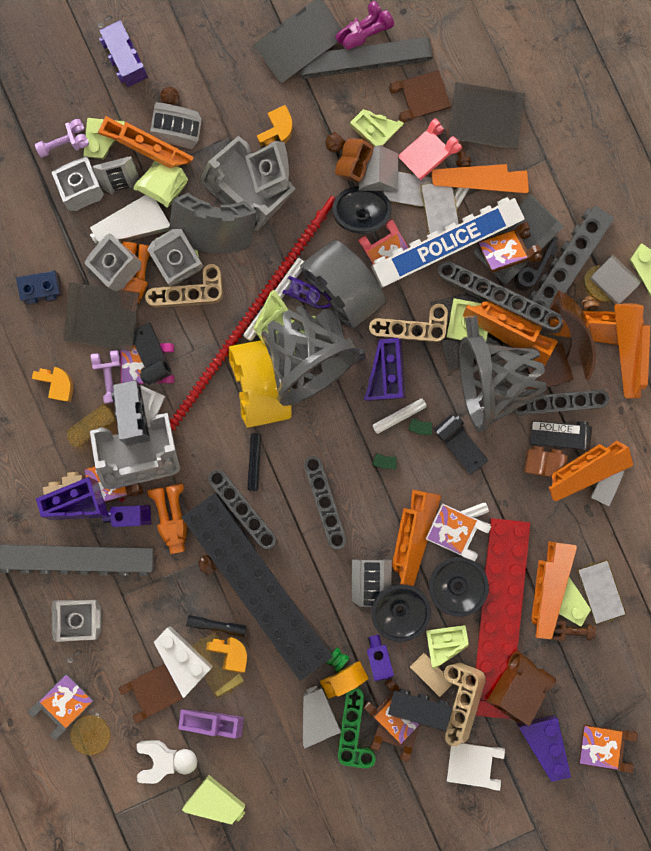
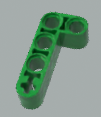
M359 686L345 694L338 760L345 766L370 768L376 761L374 751L369 747L357 746L364 699L363 691ZM353 691H356L357 695L360 696L356 697V706L352 705V696H349V694H353ZM349 711H355L358 714L354 720H349L346 715ZM346 731H353L355 737L348 740L344 737V733ZM348 750L353 755L350 759H344L341 754ZM365 753H369L372 756V759L368 762L361 760V756Z

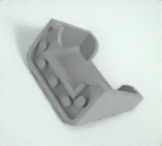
M237 136L208 161L201 181L204 187L224 205L245 201L256 210L254 231H258L287 201L296 188L288 180L287 189L272 197L267 198L257 195L245 158L246 155L251 153L250 145Z
M168 413L157 414L151 418V427H148L150 441L127 446L119 440V434L112 436L111 431L108 429L98 428L90 431L96 471L105 489H116L163 478L180 471Z

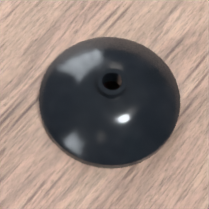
M355 186L342 191L333 203L334 219L342 228L353 233L367 234L376 232L383 228L391 217V203L388 197L381 191H360L359 186Z
M449 558L441 562L434 569L430 577L429 592L432 601L442 612L450 616L463 617L473 614L482 607L488 596L489 583L486 573L479 564L468 558ZM456 582L461 583L460 589L454 588Z
M395 584L385 588L378 594L372 605L371 616L376 630L384 638L395 642H406L417 638L425 631L430 621L431 608L427 597L421 590L408 584ZM398 606L403 607L401 611L396 610Z

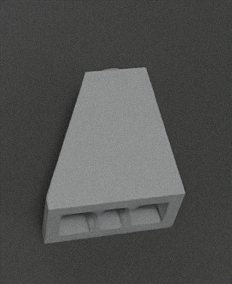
M311 686L304 693V749L341 733V728L322 686Z

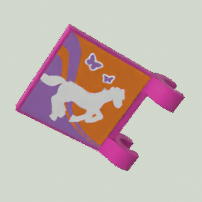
M160 344L163 352H174V344ZM121 345V383L137 380L140 384H145L140 378L141 368L144 365L135 345ZM174 375L157 383L172 384L174 383Z

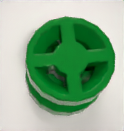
M337 647L333 651V657L326 664L332 665L334 670L339 672L350 657L347 654L343 655Z

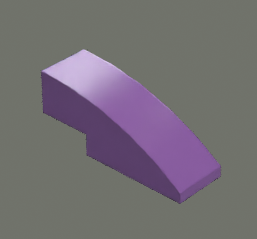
M181 709L178 729L236 739L242 737L244 717Z

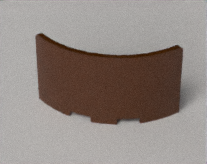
M558 290L550 305V310L560 314L570 330L571 343L566 355L567 359L581 364L585 378L589 381L595 368L596 349L588 320L577 302Z

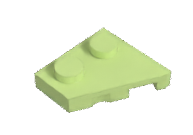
M363 109L349 125L362 138L375 147L378 145L383 146L404 123L399 120L395 122L386 119V116L375 115Z
M87 118L86 138L89 145L84 148V157L104 160L109 153L110 147L116 142L114 139L98 134L104 119ZM117 121L122 125L125 124V121Z
M641 243L629 261L633 268L636 269L641 282L643 281L647 288V293L651 296V249Z
M275 290L270 292L253 327L263 344L265 343L261 334L263 331L268 333L267 325L274 320L284 326L282 313L288 311V308Z
M569 577L559 614L582 626L591 609Z
M465 625L426 631L432 669H436L469 646Z

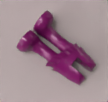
M372 1L367 7L369 15L360 22L355 18L354 22L351 21L336 34L335 39L347 50L363 45L367 37L389 30L394 26L392 15L387 10L382 11L376 1Z

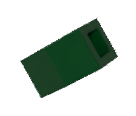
M412 418L408 430L419 435H432V423L421 422Z
M376 453L372 465L383 469H396V457Z

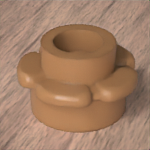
M589 295L584 298L581 304L584 306L585 311H594L600 308L599 303L601 300L599 298L596 299L595 295Z

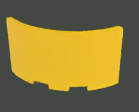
M260 340L229 346V363L236 382H240L242 392H239L241 417L246 427L290 419L292 414L291 405L283 406L277 400L278 391L275 374L266 345Z

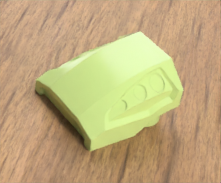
M154 161L148 171L136 182L133 189L146 194L168 208L173 203V199L177 198L186 186L188 179L180 167L168 168Z

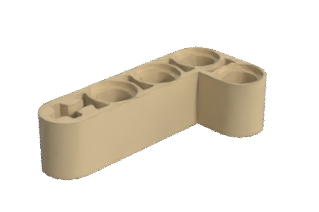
M209 264L203 269V284L151 288L146 292L145 299L154 308L215 304L223 298L222 274L218 266ZM216 270L218 273L215 278L210 279L207 277L208 271ZM217 289L219 295L216 298H210V290ZM193 290L199 291V297L195 300L189 298V294ZM165 292V298L167 302H165L163 298H158L154 303V301L151 299L152 297H154V294H157L158 297H164L163 293ZM178 292L180 294L179 299L171 301V293Z
M435 304L430 310L429 323L377 318L370 322L369 330L374 336L381 338L441 342L446 338L448 310L442 304ZM438 308L445 311L444 316L440 319L434 317V311ZM378 323H380L381 326L388 327L387 323H390V334H387V330L382 329L379 331V333H377V330L374 329V326H377ZM397 324L403 326V332L400 335L393 333V327ZM420 326L423 328L421 336L416 337L413 335L414 327ZM435 328L443 330L440 338L432 336V331Z
M463 663L449 665L444 670L445 679L459 686L445 734L446 742L450 746H458L468 740L486 679L482 671ZM454 668L458 671V677L454 675ZM472 675L476 678V684H473L471 681ZM466 694L469 695L471 699L470 703L466 700ZM461 713L465 716V721L461 720Z

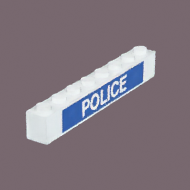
M506 197L498 201V206L494 208L487 206L481 209L480 215L475 217L473 214L466 216L462 219L463 223L456 225L454 222L444 227L446 231L440 234L438 231L427 235L428 239L423 242L418 239L410 243V248L404 251L401 247L391 252L393 256L387 259L385 256L374 260L375 265L371 266L380 287L387 286L523 221L524 216L516 199L509 200Z

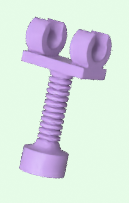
M75 119L71 123H66L68 134L64 137L62 136L55 139V141L48 142V144L43 141L35 143L39 156L41 158L49 155L50 150L68 142H71L76 151L79 148L87 147L89 142L85 134H79L76 137L74 134L84 130L81 120Z
M118 350L110 351L112 363L101 364L100 355L98 353L91 354L93 370H104L106 395L103 396L104 404L114 403L111 392L114 391L111 368L121 367Z

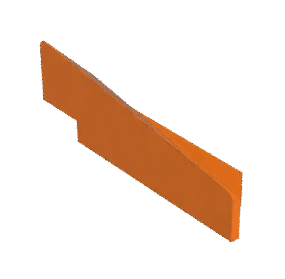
M105 116L98 131V134L114 139L168 168L184 164L189 165L194 158L127 122L122 125Z
M507 164L432 170V184L435 186L517 193L529 192L527 171L508 172Z
M490 301L482 302L481 305L474 307L467 305L463 313V317L477 316L479 327L512 348H534V350H538L540 357L534 359V361L543 363L544 366L558 342L555 339L540 335L539 333L542 329L540 326Z
M615 304L624 397L641 398V389H646L648 385L650 325L642 323L644 306L639 304Z
M583 311L595 342L618 345L615 312ZM552 319L549 326L556 327L559 321ZM563 319L562 330L557 334L549 333L550 335L571 338L568 325Z
M617 440L607 448L599 444L552 474L553 483L549 487L552 499L558 501L632 467L633 461L629 447Z
M412 489L411 509L403 508L392 562L394 571L398 572L401 578L400 584L414 586L428 541L426 537L434 522L441 495Z
M548 541L547 561H538L531 617L532 623L537 625L536 638L552 639L575 557L576 545Z

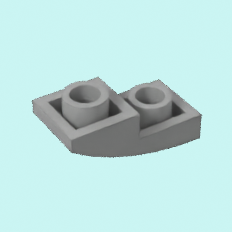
M624 470L597 482L590 498L610 506Z

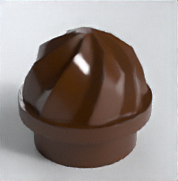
M166 87L160 93V100L164 104L176 105L179 101V92L174 87Z
M334 131L332 135H328L325 142L326 147L329 151L337 152L343 149L345 140Z
M209 555L202 556L198 563L200 571L206 575H210L218 568Z

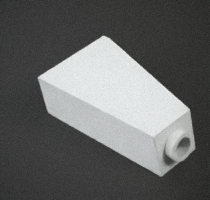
M145 195L90 227L93 232L90 236L95 244H98L109 233L120 242H126L169 231L170 223L157 201Z

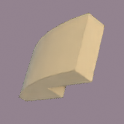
M69 472L67 477H62L63 485H60V481L49 482L47 487H43V494L46 495L85 479V475H79V472Z
M424 653L410 666L439 697L452 685V683L445 679L444 673L438 667L432 669L431 659Z

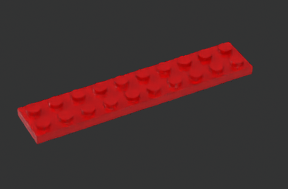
M490 518L491 529L488 537L485 566L489 591L486 601L481 607L475 669L482 671L486 679L476 716L511 719L486 701L503 673L508 670V662L511 655L518 650L530 522Z

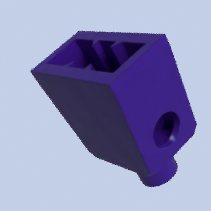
M151 505L111 507V511H107L109 517H102L103 523H111L112 527L151 525Z
M379 635L368 637L370 649H367L374 681L377 682L394 677L386 645L381 644ZM378 652L382 654L383 658L379 661L375 658V654Z

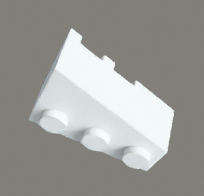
M171 626L166 628L154 641L183 698L213 667Z

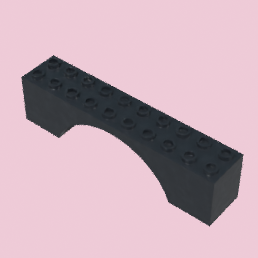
M218 493L212 494L181 517L300 681L333 657L331 648L273 575L247 537L238 520Z

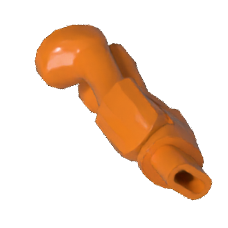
M121 241L134 255L136 254L138 244ZM139 244L138 259L141 261V269L126 284L125 288L118 291L119 300H122L120 309L136 311L137 303H140L139 300L142 299L147 289L148 282L145 281L147 262L149 257H151L147 250L148 245Z
M183 483L165 487L171 507L172 520H169L164 487L147 490L148 497L155 501L160 519V524L157 525V528L166 546H169L170 554L186 551L184 542H186L188 526L181 518L182 513L179 503V495L184 491Z

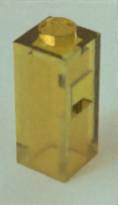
M103 403L65 431L68 434L66 439L73 447L76 445V447L81 448L91 440L90 431L98 428L107 429L117 421L116 417L107 404Z

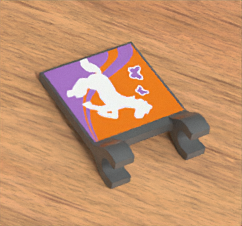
M66 673L27 713L33 718L43 710L58 725L50 734L56 740L94 700Z

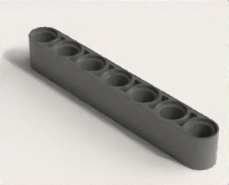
M425 37L355 47L350 50L327 51L300 69V77L309 79L430 61L433 59L431 40Z
M446 261L440 264L438 273L443 282L484 302L490 301L540 326L542 330L548 333L557 334L562 330L563 322L560 314L452 262ZM446 269L453 270L449 276H444L443 272ZM469 277L470 282L468 284H461V279ZM482 285L488 287L487 291L484 293H480L477 291L478 288ZM498 294L506 296L503 301H497L495 297ZM516 302H520L523 304V307L520 310H515L513 308V305ZM533 311L541 312L539 318H532L530 314ZM556 319L559 321V324L556 327H550L548 322Z

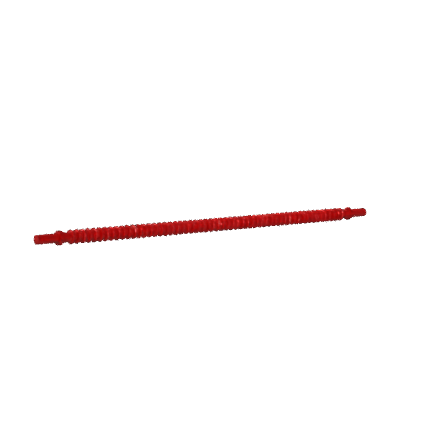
M331 195L322 209L316 212L315 219L310 220L311 225H307V230L304 229L305 233L301 234V239L298 238V243H294L295 247L291 248L292 251L287 253L288 257H284L285 261H281L282 265L278 266V271H274L275 275H271L272 279L268 280L269 284H265L266 288L261 289L262 293L258 294L259 298H255L256 302L252 303L251 308H248L249 312H245L246 316L242 317L243 320L241 322H238L239 326H235L236 330L232 331V335H229V340H225L226 344H222L223 348L219 349V354L216 353V358H212L213 362L209 363L210 367L205 368L207 371L202 372L203 376L199 377L200 381H196L197 385L192 386L193 390L189 391L190 395H186L187 399L183 400L182 405H179L180 409H176L177 413L173 414L174 417L172 419H169L172 431H176L175 427L180 426L179 422L183 421L182 417H186L185 413L190 412L188 409L193 407L192 403H196L195 399H199L198 395L203 393L202 389H206L205 385H209L208 381L213 379L212 375H216V370L219 371L218 367L222 366V361L225 362V357H229V346L239 343L238 339L242 338L241 334L245 333L244 330L248 329V325L252 323L251 320L255 319L254 316L258 315L257 312L261 310V306L265 305L264 302L267 300L270 292L275 287H278L277 284L281 282V278H284V274H287L291 264H294L293 261L298 259V255H301L300 251H304L303 247H307V242L311 241L310 237H314L313 233H317L316 229L320 228L321 222L327 219V214L333 207L334 200L336 199L334 196ZM121 498L118 500L123 502L125 498Z

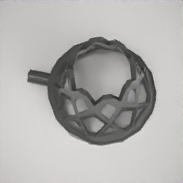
M297 307V313L291 310L282 313L284 326L272 320L267 325L268 333L263 331L261 334L274 369L278 391L277 400L283 406L294 405L314 396L340 378L354 363L366 359V351L359 349L352 338L344 340L328 331L303 307ZM321 363L322 372L319 375L315 376L308 372ZM304 376L311 379L303 386ZM297 382L296 389H293L291 386Z
M477 316L465 317L467 337L462 338L459 348L460 378L470 420L478 432H485L492 423L526 404L545 397L543 392L546 391V383L535 380L545 372L543 363L534 361V359L540 357V353L538 350H534V348H511L486 343L483 336L479 335ZM474 359H475L476 362H477V365L473 367V362H474ZM505 359L508 362L506 364H502L498 361ZM527 367L536 369L531 374L521 372V370ZM479 370L481 381L474 379V372ZM507 380L512 384L511 388L501 385ZM475 386L482 388V391L478 396L476 393ZM529 386V387H534V388H536V389H526V388ZM482 401L484 402V407H480ZM507 409L505 412L497 415L501 410Z

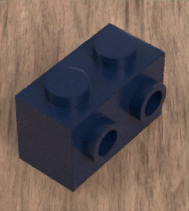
M55 270L16 277L20 301L27 305L38 304V300L46 299V302L58 300L57 297L62 296L59 274Z

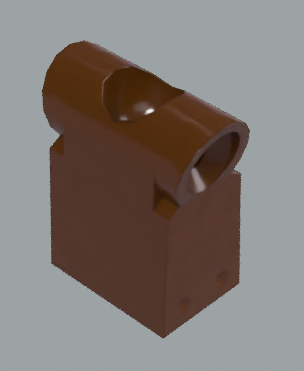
M515 651L509 659L508 670L503 673L486 702L513 721L530 726L546 696V692L554 686L556 678L544 669H537L530 659L519 651Z

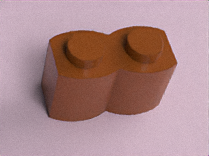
M348 138L342 149V157L336 164L335 175L344 180L360 182L365 175L366 164L372 156L373 145L362 139Z
M532 446V449L526 450L523 473L552 478L554 472L566 465L568 455H563L561 450L551 449V452H545L543 447Z

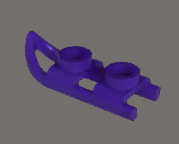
M288 276L292 283L288 291H282L283 294L319 309L332 306L330 304L332 299L326 292L322 294L316 287L295 277ZM303 286L309 288V291L303 289ZM300 293L306 295V299L299 297ZM320 294L328 299L329 304H316L320 299Z

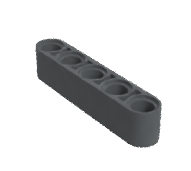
M604 390L544 395L545 397L541 399L545 403L543 410L537 409L536 401L526 404L523 412L516 409L513 413L522 416L598 409L605 407L609 403V395ZM596 394H600L603 397L601 405L597 404L594 400ZM576 396L583 398L584 403L582 406L575 404ZM557 398L564 400L562 408L556 406L555 400Z
M310 456L305 460L304 468L328 543L334 549H341L346 543V537L322 462L318 457ZM312 459L317 460L319 463V467L315 471H311L307 467L308 462ZM317 478H322L325 486L318 490L314 487L313 482ZM322 497H328L331 500L328 508L320 506L319 501ZM328 516H334L337 519L335 526L329 527L326 525L325 520ZM338 534L342 536L343 542L336 546L331 542V539L334 535Z
M221 470L212 471L208 477L210 485L256 542L264 549L272 548L276 543V536L225 472ZM216 473H220L223 476V481L220 484L213 482V475ZM228 488H232L235 491V497L232 500L227 499L225 496V491ZM239 504L247 505L248 511L245 515L238 513L237 507ZM252 519L259 520L260 528L258 530L250 528L249 523ZM263 535H271L273 538L272 544H263Z

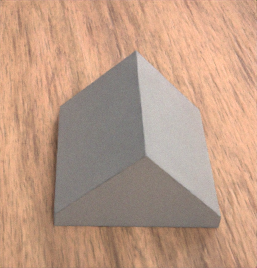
M381 145L373 147L372 156L366 164L365 175L359 182V190L398 191V153Z
M613 254L589 278L615 304H620L641 282Z

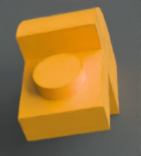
M286 105L268 113V118L273 128L257 135L261 147L264 145L268 146L277 139L284 143L290 139L293 131L292 118Z
M54 367L53 374H51V370L41 368L39 372L33 371L32 379L51 383L48 398L71 402L74 385L72 378L67 372L57 367Z
M230 637L227 639V645L224 644V640L219 639L207 642L206 651L225 654L222 670L239 673L245 672L247 652L239 640Z
M358 661L346 666L338 673L323 678L319 682L329 699L353 690L369 678L361 662Z

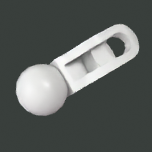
M160 740L137 743V752L149 755L154 763L152 769L143 770L137 775L139 783H158L167 774H174L176 771L184 775L190 774L197 767V757L191 750L182 749L178 752L177 750H170Z

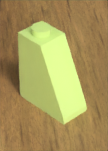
M208 775L185 803L182 810L185 813L232 825L235 820L239 822L245 814V811H243L245 804Z

